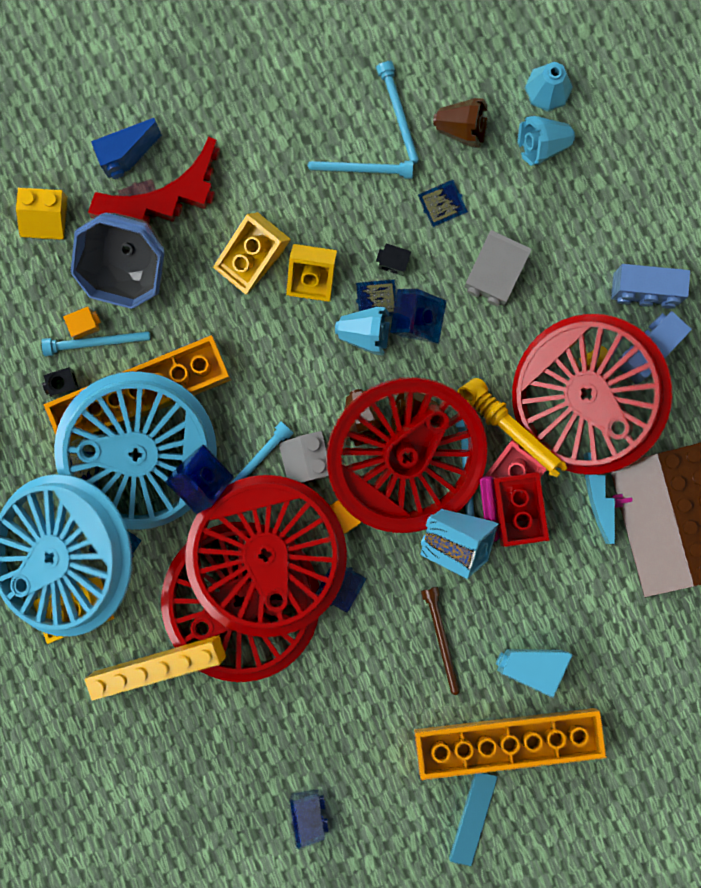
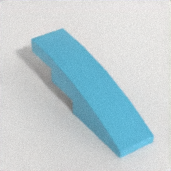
M591 452L584 454V460H592ZM585 474L589 501L596 523L605 543L615 544V498H606V475Z

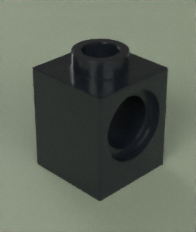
M386 243L384 250L379 249L376 262H380L379 269L391 270V273L404 276L411 251Z
M70 367L43 375L45 382H42L43 389L46 395L53 399L79 390L74 370ZM64 379V386L61 389H56V381Z

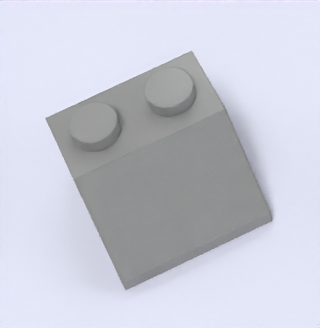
M322 431L298 436L279 443L287 478L301 483L328 478L327 451Z

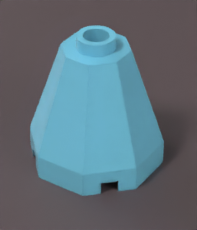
M557 62L533 69L525 86L531 105L545 111H551L557 107L564 106L573 88L566 69Z
M531 116L519 124L518 144L519 147L524 146L525 153L521 152L522 159L531 166L539 165L564 151L575 140V132L567 123Z
M374 307L341 316L340 320L335 324V334L346 343L374 355H384L385 351L382 348H387L390 322H385V317H389V311L385 307Z

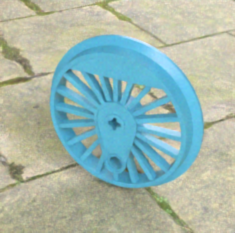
M131 371L99 379L82 390L73 399L58 425L54 457L57 472L60 475L75 477L73 472L96 466L105 468L86 480L91 484L112 471L116 472L101 489L104 494L120 475L124 474L113 501L115 507H117L127 480L131 476L129 515L122 513L120 515L127 529L137 530L154 528L170 523L188 512L200 500L208 488L214 473L217 446L214 429L208 414L200 402L187 389L161 375ZM137 388L135 429H132L122 389ZM147 389L158 392L145 426L141 430L142 390ZM114 391L117 392L126 430H123L102 396ZM162 395L174 400L176 403L150 433L147 432ZM97 400L118 432H113L87 411L86 408ZM181 406L186 411L185 420L157 438H154L157 432ZM82 414L106 434L95 435L75 427L76 421ZM185 427L184 439L158 445V443ZM72 432L85 437L78 447L70 446ZM85 445H92L96 452L89 455L84 452L83 447ZM183 446V454L159 452ZM134 448H137L140 453L138 457H134V454L130 453L133 452ZM70 453H77L79 459L86 463L71 466ZM158 458L182 460V468L161 461ZM156 465L180 474L181 485H178L157 468ZM151 471L180 493V499L173 505ZM144 475L152 483L166 505V509L154 513ZM137 477L140 479L148 514L134 515Z
M47 475L29 481L20 487L9 498L0 513V596L7 606L19 618L35 629L47 634L63 637L90 632L105 623L115 613L124 599L129 586L132 570V550L126 525L112 501L93 484L70 475ZM53 491L60 499L56 522L54 519ZM41 492L44 493L46 523L36 497ZM26 501L29 502L37 526L22 506ZM66 511H68L70 517L63 529ZM16 513L32 535L12 521ZM75 523H77L79 528L70 535ZM11 529L30 545L7 538L8 530ZM84 533L87 540L78 543L76 540ZM90 544L97 551V553L81 554V548ZM5 546L17 548L28 552V554L5 556ZM81 559H102L107 565L108 571L82 564ZM7 561H23L19 569L8 573ZM77 570L106 579L103 590ZM75 580L99 598L94 606H92ZM69 588L86 611V614L81 618L78 616ZM42 591L38 613L31 609V606L38 593ZM50 592L52 597L53 620L46 618ZM60 592L70 621H62ZM28 596L25 602L21 599V597Z

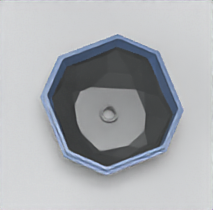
M103 213L75 230L71 275L89 298L131 309L159 294L165 254L162 241L146 221L117 213Z

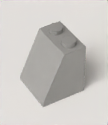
M490 230L465 283L464 288L468 289L467 293L475 297L484 296L488 298L487 302L499 307L500 304L504 306L532 249Z

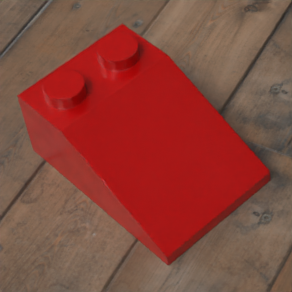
M539 472L495 478L494 491L500 545L507 547L549 541Z

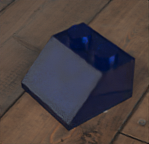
M398 289L390 333L404 338L439 344L447 301L420 289Z
M203 444L184 460L165 482L198 514L213 506L234 476Z
M319 789L292 793L289 803L296 849L325 840V833L329 832L327 818L322 816V809H326L324 795H319Z

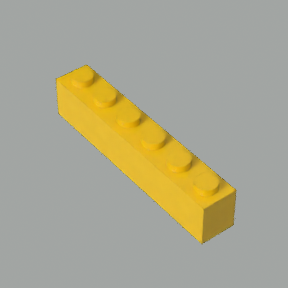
M218 635L94 671L84 680L90 698L93 701L219 665L226 658V654Z

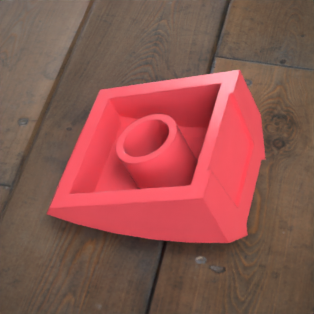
M511 439L485 476H491L494 482L495 478L539 472L541 478L547 469L517 442Z

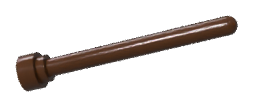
M433 587L429 590H421L422 599L426 601V604H429L450 691L453 695H458L460 690L437 603L439 601L438 596H440L439 588Z

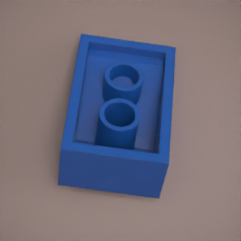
M151 118L93 140L91 143L106 176L118 179L125 175L124 172L129 171L162 134L155 118Z

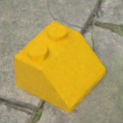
M18 188L16 214L19 236L23 238L64 240L67 209L66 194L62 190Z
M293 244L289 257L286 295L330 302L337 250Z

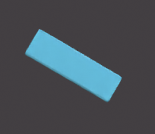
M486 772L474 774L449 857L450 862L468 866L472 865L498 776Z

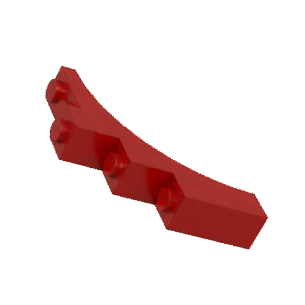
M208 137L202 152L192 166L179 178L162 188L132 196H115L95 192L88 214L94 219L103 213H117L141 219L149 224L150 216L148 214L174 222L175 216L179 217L182 211L183 204L180 202L206 209L207 204H212L215 192L212 191L211 183L206 182V180H211L213 168L210 167L213 160L217 161L220 153L217 139Z

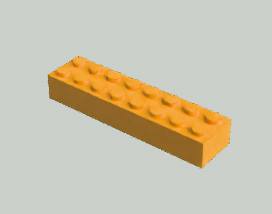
M212 335L123 371L148 372L164 376L182 385L193 396L231 381ZM85 388L43 404L55 435L65 410ZM137 388L122 389L129 420L132 422L136 417ZM147 389L142 390L141 417L149 415L158 392ZM114 391L102 396L121 426L124 425L125 422L117 392ZM162 395L156 411L173 405L176 402ZM97 400L86 408L87 411L109 429H115ZM82 414L76 421L75 427L95 435L105 433ZM72 432L70 446L79 444L85 437Z
M596 708L414 729L421 780L606 758L600 711Z

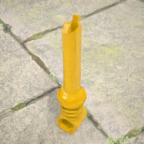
M473 378L458 389L457 392L485 418L487 425L499 426L550 472V475L555 477L560 475L556 470L557 467L563 471L567 469L564 461L558 459L508 414L505 402L496 401L497 399L492 397V394H488V387L483 380Z

